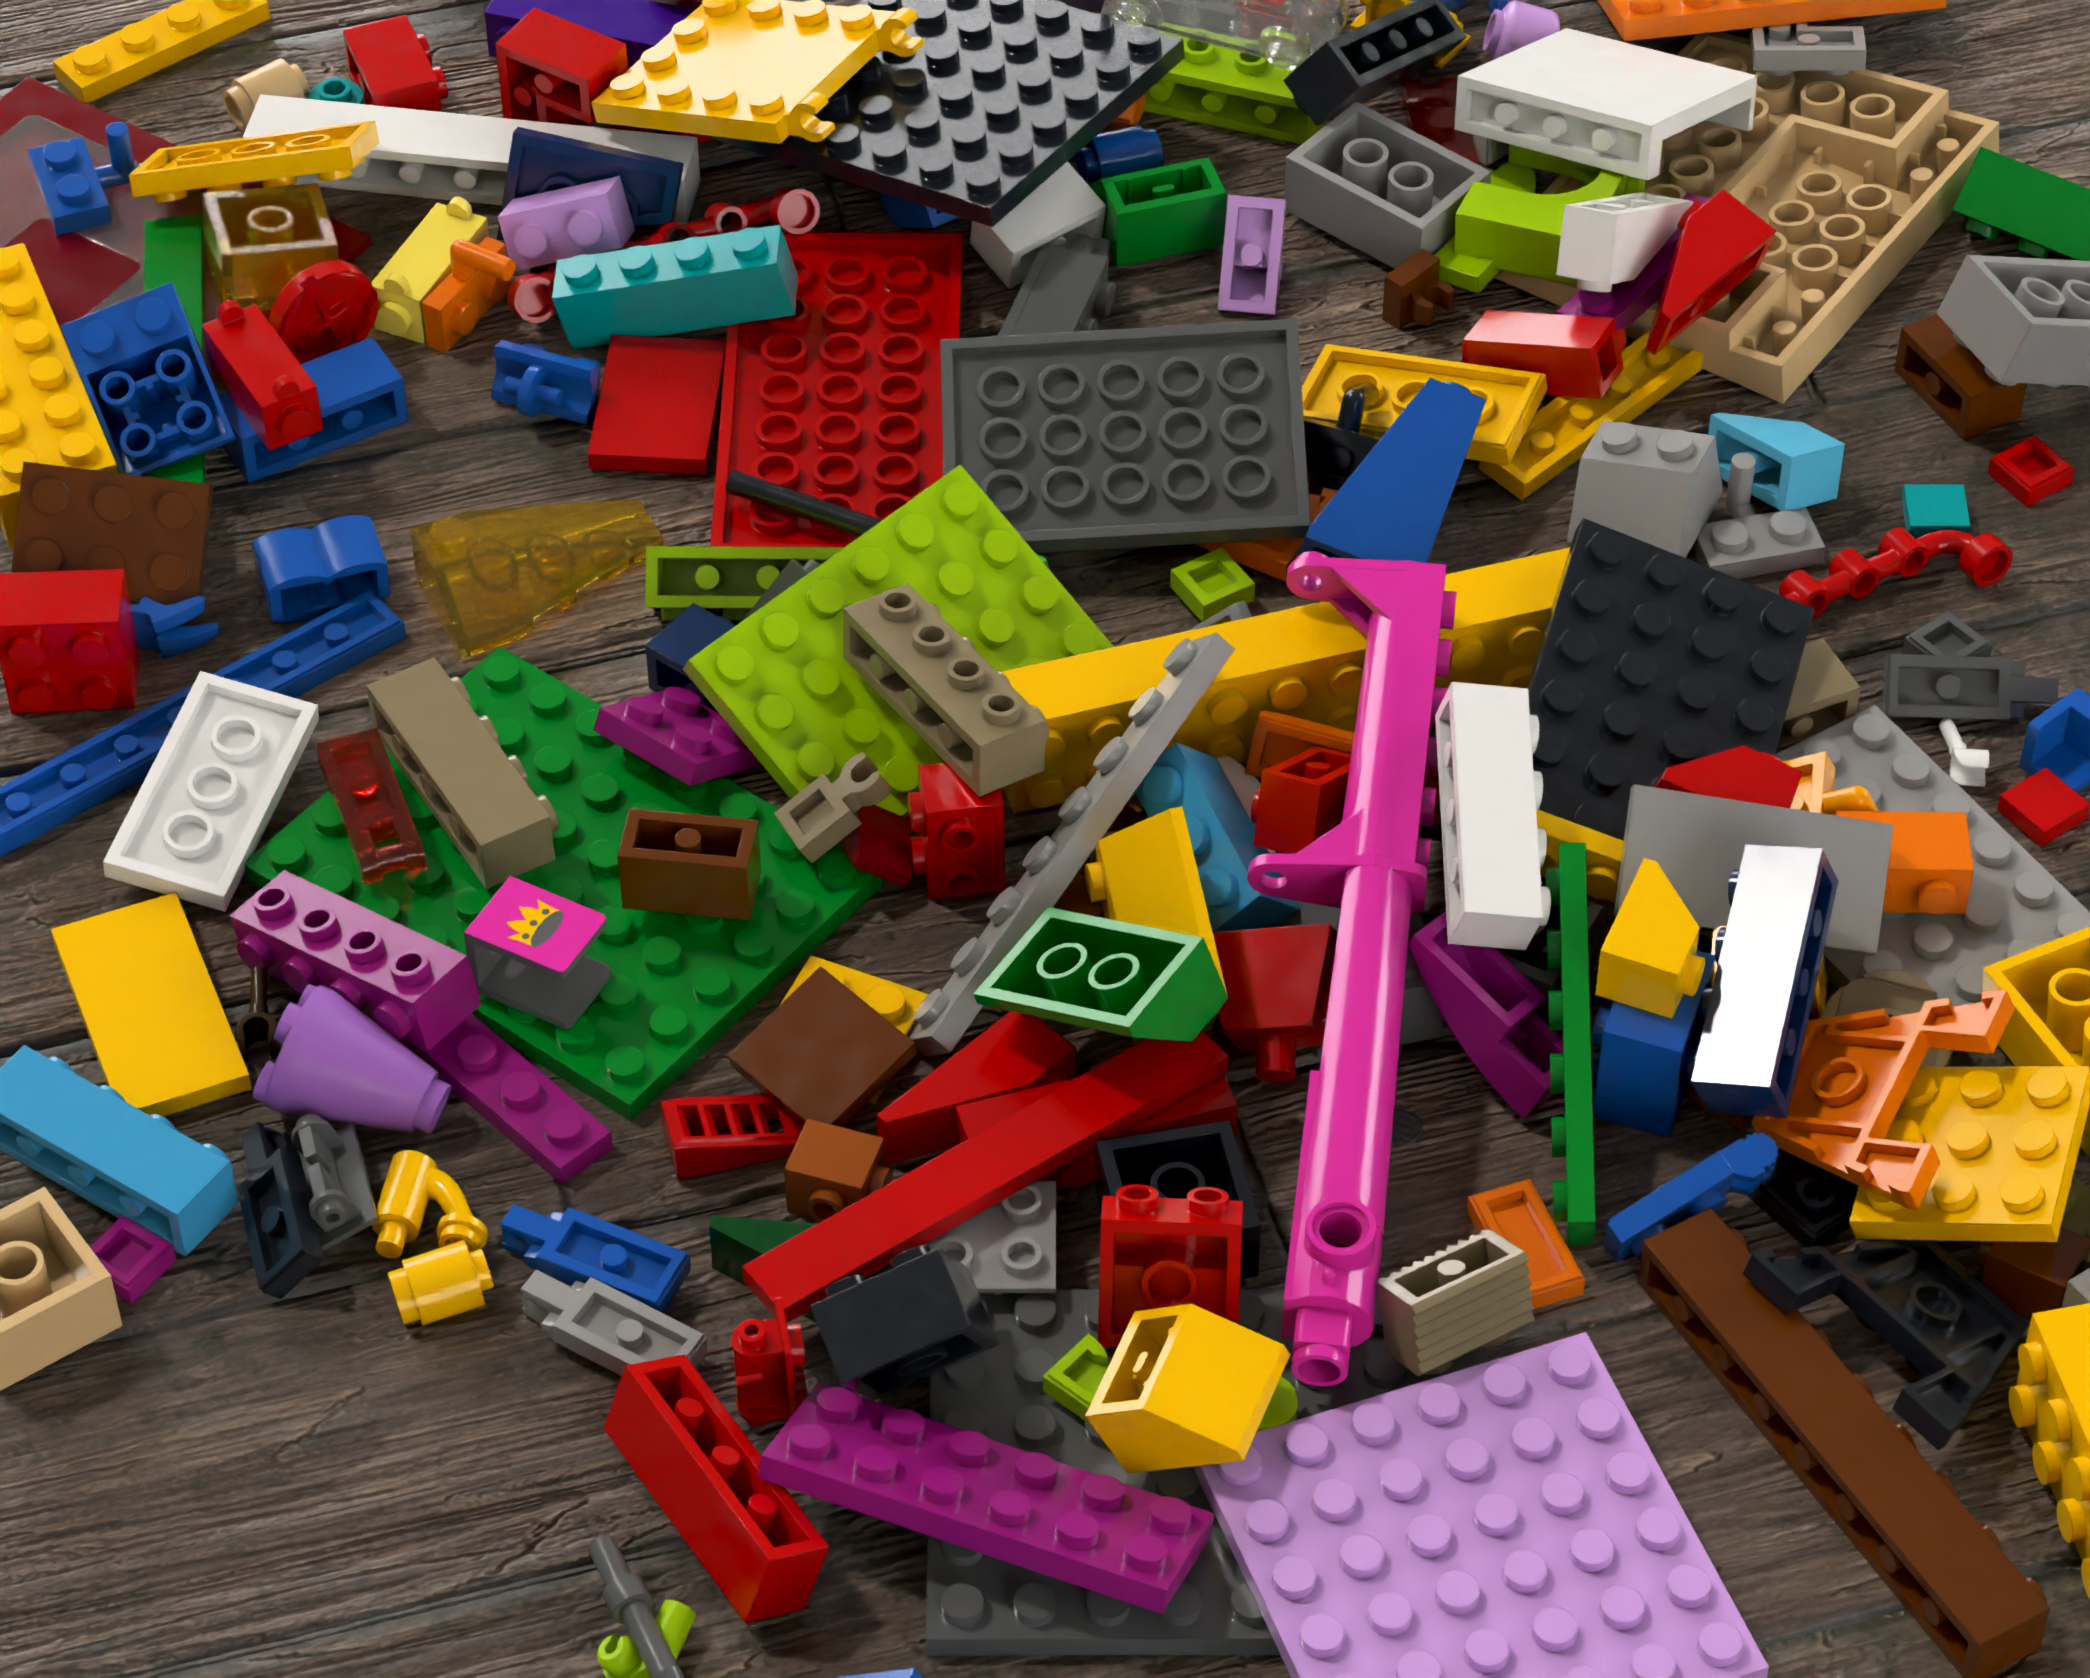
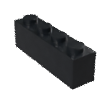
M1418 0L1325 42L1283 81L1293 93V98L1298 108L1308 115L1317 126L1338 116L1356 101L1363 104L1424 75L1467 36L1440 0Z

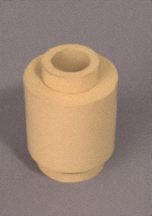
M279 58L233 80L232 87L223 91V101L234 124L244 132L260 94L305 99V95L309 94L310 89L307 79L299 66L296 64L289 65L284 59Z

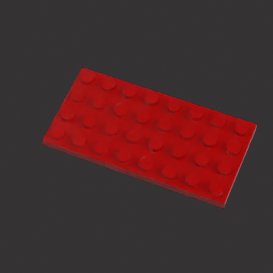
M783 232L798 274L795 315L727 325L710 546L846 547L858 538L727 493L726 482L733 470L881 520L888 517L944 476L940 340L960 338L963 233L806 232L804 234H792Z

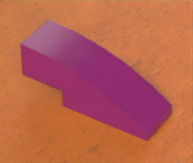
M1445 911L1414 934L1408 944L1429 992L1455 1037L1492 1087L1524 1120L1554 1095L1550 1094V1053H1563L1562 1038L1555 1031H1549V1026L1536 1014L1547 997L1495 948L1448 944Z

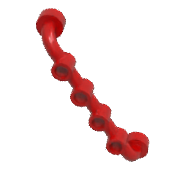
M787 186L780 189L773 197L749 202L738 207L724 202L714 203L706 210L704 218L687 224L675 220L667 224H657L653 230V235L633 242L627 240L622 248L626 247L628 249L633 246L669 242L670 235L675 230L679 232L678 241L689 237H705L736 232L772 220L775 225H781L784 231L792 234H804L817 224L820 216V205L815 195L810 191L796 186ZM729 212L731 217L730 223L727 228L722 230V217ZM557 262L550 263L546 271L538 274H525L513 281L508 290L507 300L511 311L516 316L531 323H541L553 316L556 308L552 300Z
M1897 527L1888 531L1878 545L1879 555L1866 560L1855 549H1845L1839 552L1831 561L1828 570L1830 576L1816 581L1805 570H1796L1782 581L1779 595L1815 609L1812 618L1815 619L1826 610L1829 602L1847 594L1857 599L1863 598L1876 588L1880 580L1898 572L1904 577L1914 576L1925 567L1928 559L1942 554L1960 556L1959 569L1976 585L1987 587L1999 581L2006 574L2011 566L2013 553L2007 545L1992 533H1984L1975 537L1972 534L1958 530H1939L1915 538L1904 528Z

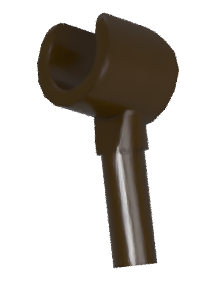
M262 966L251 968L248 1014L238 1021L236 1027L241 1055L245 1061H248L249 1058L248 1047L255 1041H268L271 1059H275L280 1052L279 1041L274 1040L276 1023L273 1017L268 1014L267 969Z

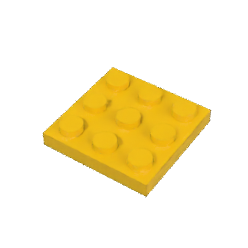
M2089 1066L1919 1067L1884 1139L1932 1144L1941 1163L1918 1210L1903 1207L1859 1186L1849 1220L1855 1238L1871 1240L2057 1242L2090 1107Z

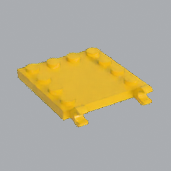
M703 0L702 4L686 19L675 24L668 35L654 47L646 50L641 55L640 60L623 75L613 79L610 86L591 102L597 123L781 144L790 135L803 137L811 142H820L835 129V125L833 122L819 120L814 114H817L829 103L828 99L879 51H888L901 57H909L924 45L923 38L911 37L903 30L913 24L918 19L916 11L908 8H901L895 12L874 10L868 5H854L851 7L825 5L820 0L806 2L784 0Z

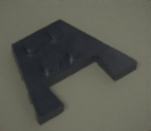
M1888 1240L1857 1243L1853 1253L1832 1255L1823 1246L1803 1247L1796 1258L1776 1259L1773 1250L1758 1251L1751 1255L1743 1272V1275L1786 1314L1830 1294L1836 1295L1855 1312L1856 1318L1863 1326L1877 1332L1905 1357L1907 1364L1912 1370L1926 1377L1902 1388L1892 1409L1937 1450L1944 1448L2015 1351L2029 1326L2022 1317L1933 1240Z

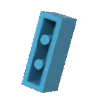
M1177 742L1164 751L1135 790V793L1149 818L1170 808L1183 806L1212 932L1278 927L1300 908L1295 900L1264 895L1249 885L1247 876L1250 862L1255 857L1269 852L1265 848L1253 846L1255 827L1219 761L1214 756ZM1277 872L1265 873V875L1272 878L1282 877V875Z

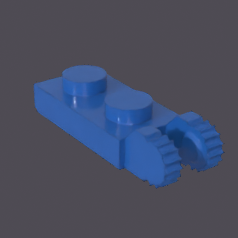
M1754 1131L1752 1135L1747 1134L1745 1140L1740 1138L1723 1150L1717 1151L1608 1219L1603 1245L1615 1263L1633 1252L1638 1259H1641L1643 1240L1675 1226L1689 1217L1691 1218L1710 1208L1717 1213L1727 1204L1728 1199L1725 1195L1729 1192L1749 1195L1759 1189L1760 1184L1765 1185L1766 1180L1771 1179V1173L1774 1172L1776 1160L1779 1157L1777 1153L1779 1147L1775 1145L1776 1140H1772L1770 1135L1766 1136L1763 1132L1757 1134Z

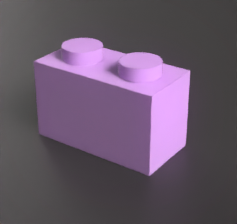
M620 176L512 199L498 216L509 258L514 259L516 262L515 271L555 263L557 260L572 258L577 255H592L620 249L635 231Z

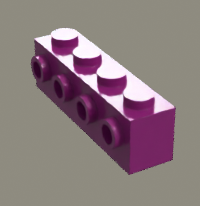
M283 870L230 915L239 941L237 944L238 954L250 969L256 966L265 967L267 974L288 983L301 995L309 984L316 987L323 985L330 988L395 1039L405 1040L427 1052L482 1005L467 955L286 870Z

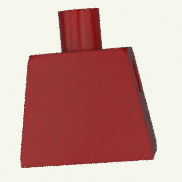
M1330 923L1213 932L1223 979L1229 997L1219 1011L1221 1026L1224 1034L1239 1050L1256 1051L1255 1076L1259 1080L1266 1082H1287L1295 1078L1296 1048L1323 1046L1338 934Z

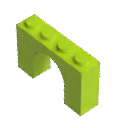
M1662 140L1661 155H1662V151H1663V140ZM1509 144V163L1567 175L1587 185L1566 193L1536 194L1474 181L1455 213L1454 253L1495 259V269L1577 286V279L1556 275L1565 205L1644 192L1646 180Z

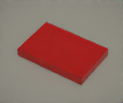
M612 335L588 450L589 469L707 475L723 385L726 340Z

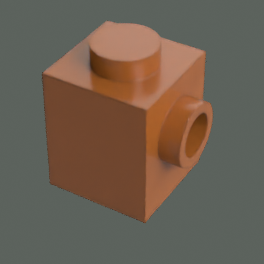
M807 1119L784 1168L787 1211L811 1217L821 1222L893 1181V1169L885 1166L884 1138Z

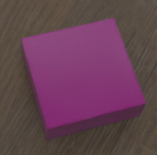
M123 1215L90 1246L110 1273L115 1295L130 1305L177 1260L174 1245Z

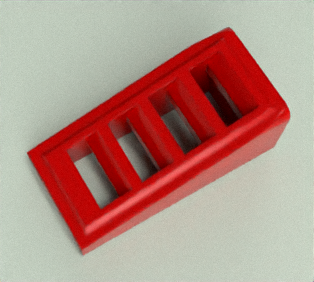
M766 1095L684 1097L660 1102L663 1132L677 1180L788 1157L791 1155L803 1129L799 1122ZM780 1118L784 1133H771L767 1120ZM754 1124L757 1134H744L742 1126ZM728 1129L730 1135H718L717 1131Z

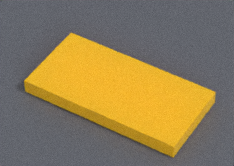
M1326 344L1302 385L1303 416L1337 425L1343 395L1348 390L1359 385L1372 383L1378 388L1380 396L1376 404L1364 409L1360 431L1383 436L1429 378L1441 382H1455L1468 388L1472 394L1486 399L1465 459L1509 465L1547 392L1546 374Z
M176 892L51 929L55 948L106 1084L116 1090L127 1103L150 1116L158 1114L165 1117L252 1090L248 1070Z

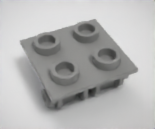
M1036 1181L925 1245H929L931 1251L940 1247L969 1268L979 1295L980 1293H994V1295H1001V1293H1056V1181Z

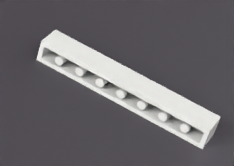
M260 94L243 138L368 121L376 122L380 143L365 157V162L351 169V176L333 181H319L317 174L296 176L297 182L293 185L452 200L454 197L459 196L468 202L502 205L512 136L517 127L684 163L676 214L673 219L683 224L688 222L700 183L697 137L263 94Z

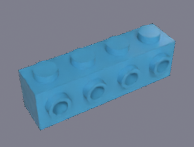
M23 1045L0 1067V1150L117 1218L122 1215L174 1245L176 1252L186 1257L239 1204L232 1163L216 1146L209 1143L201 1145L178 1132L175 1126L163 1116L158 1114L150 1116L127 1103L113 1088L106 1085L98 1087L77 1075L60 1058L54 1056L47 1058L26 1045Z

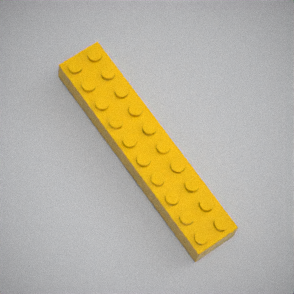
M1570 547L1446 574L1444 591L1457 592L1453 630H1440V639L1452 640L1448 678L1435 677V687L1447 688L1448 690L1451 682L1527 689ZM1322 601L1002 671L1008 678L1011 686L1030 705H1034L1041 710L1049 728V738L1045 742V770L1003 787L1012 811L1015 814L1064 803L1077 788L1081 786L1086 788L1098 771L1093 766V763L1099 752L1113 738L1117 736L1121 738L1133 721L1128 716L1130 709L1145 691L1151 687L1157 688L1168 672L1163 668L1166 658L1180 642L1187 638L1193 641L1217 632L1235 650L1164 751L1177 742L1216 758L1229 755L1238 763L1248 761L1261 708L1354 732L1367 639L1330 602Z

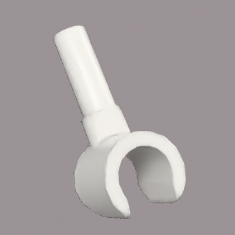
M1950 718L1941 720L1939 729L1947 743L1951 756L1949 777L1960 786L1985 787V769L1989 767V750L1967 749L1953 720Z

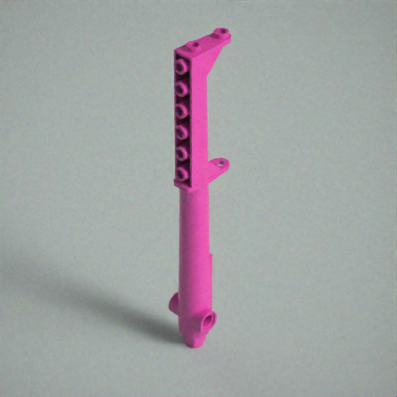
M1309 551L1300 554L1289 565L1286 578L1287 587L1292 593L1301 598L1330 602L1367 639L1342 823L1296 854L1267 853L1255 857L1249 864L1247 880L1254 890L1264 895L1341 908L1320 1071L1310 1070L1283 1298L1281 1338L1293 1340L1292 1374L1306 1384L1333 1386L1346 1379L1351 1347L1358 1346L1369 1339L1375 1323L1411 914L1422 912L1425 907L1431 839L1419 838L1420 826L1433 827L1437 788L1424 787L1425 775L1438 776L1436 737H1429L1430 726H1436L1435 715L1447 692V688L1435 687V677L1448 678L1452 644L1451 639H1440V630H1453L1457 592L1444 591L1446 565L1422 563L1411 560L1330 558L1320 552ZM1277 872L1284 875V877L1272 878L1265 875V873Z

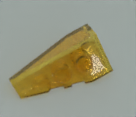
M639 499L468 510L410 529L417 582L461 659L520 639L534 630L533 620L555 606L563 611L577 602V592L596 579L608 581L646 557V546H663L661 533Z

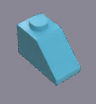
M1720 412L1711 414L1708 435H1715L1721 479L1729 483L1732 457L1737 453H1748L1756 460L1751 495L1778 510L1792 511L1837 499L1845 446L1843 442L1804 422Z

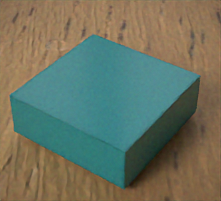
M1904 484L1901 501L1905 527L1913 537L1918 538L1939 530L1970 532L1964 484Z

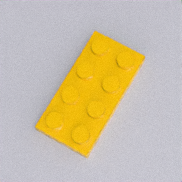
M368 121L161 148L129 174L133 197L152 195L154 202L158 203L182 199L188 195L187 190L207 188L209 195L229 194L241 190V183L262 181L264 188H279L296 183V176L317 174L319 181H333L351 176V169L365 162V157L380 142L376 122Z

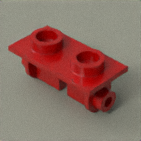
M782 1297L775 1298L776 1318L744 1320L733 1331L731 1336L736 1372L737 1412L742 1419L755 1426L764 1425L770 1421L789 1420L808 1396L803 1365H806L801 1326L800 1323L787 1325Z

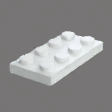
M200 671L103 861L105 877L166 895L176 892L179 899L225 912L245 872L244 864L247 858L255 852L319 721L318 705Z

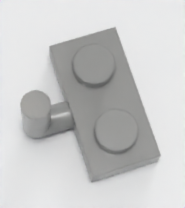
M1748 453L1735 454L1731 460L1726 498V509L1731 519L1705 523L1692 546L1698 563L1737 579L1822 565L1826 547L1807 508L1803 507L1792 511L1783 510L1756 515L1750 503L1756 460Z

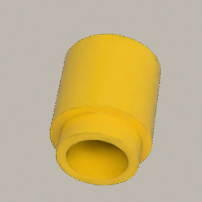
M465 1240L402 1260V1268L387 1272L404 1325L421 1320L422 1326L484 1306L485 1301L482 1292L494 1288L483 1250L479 1249L469 1252Z

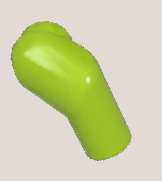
M665 1600L655 1620L676 1660L696 1619V1613L689 1606L679 1601ZM613 1634L602 1641L597 1651V1662L603 1668V1674L606 1678H651L632 1639L628 1636H621L619 1639L616 1634Z

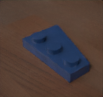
M517 127L512 136L501 212L512 199L620 176L634 227L671 223L676 214L684 163ZM499 224L497 240H504Z

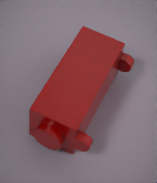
M234 300L223 302L217 309L218 319L202 324L209 367L267 449L272 451L324 430L315 383L258 306L254 304L242 309Z
M1486 310L1463 339L1462 359L1464 363L1546 374L1547 392L1545 395L1601 399L1624 369L1621 353L1626 346V332L1622 328H1616L1615 318Z

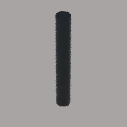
M736 470L730 473L726 482V492L856 537H860L882 521L881 519Z

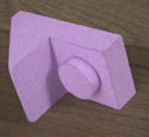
M1228 194L1217 310L1275 315L1283 269L1281 256L1286 199Z

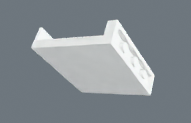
M1565 28L1458 75L1454 129L1648 181L1659 175L1662 140L1704 120L1745 131L1752 130L1757 75Z

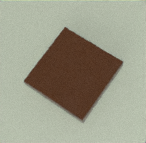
M820 966L728 1055V1059L732 1068L803 1127L807 1119L843 1127L917 1054V1049L914 1041Z

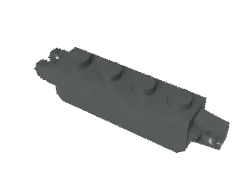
M1077 234L1067 248L1053 245L1039 250L997 336L1098 330L1100 316H1109L1116 293L1115 282L1108 281L1110 241L1103 238L1093 239L1088 235Z

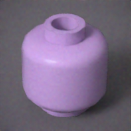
M1512 0L1502 10L1495 9L1492 12L1484 35L1483 51L1490 53V61L1554 34L1560 31L1559 16L1550 9Z

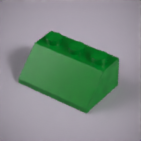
M1980 147L1953 208V211L1968 219L1964 229L1995 242L1999 233L2018 239L2019 242L2016 250L2034 258L2049 259L2051 253L2068 260L2090 261V189Z
M1051 907L1046 908L973 993L977 1004L1134 1038L1193 1042L1229 998L1203 937Z

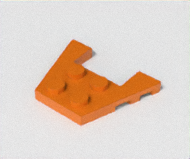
M2007 990L1982 992L1983 1002L1954 1007L1950 998L1925 1001L1920 1012L1889 1017L1886 1009L1882 1008L1808 1020L1787 1118L1754 1116L1751 1123L1756 1133L1760 1134L1763 1132L1766 1136L1770 1135L1772 1140H1776L1775 1145L1783 1151L1903 1207L1918 1210L1941 1163L1932 1144L1884 1138L1928 1049L1994 1053L2015 1010Z

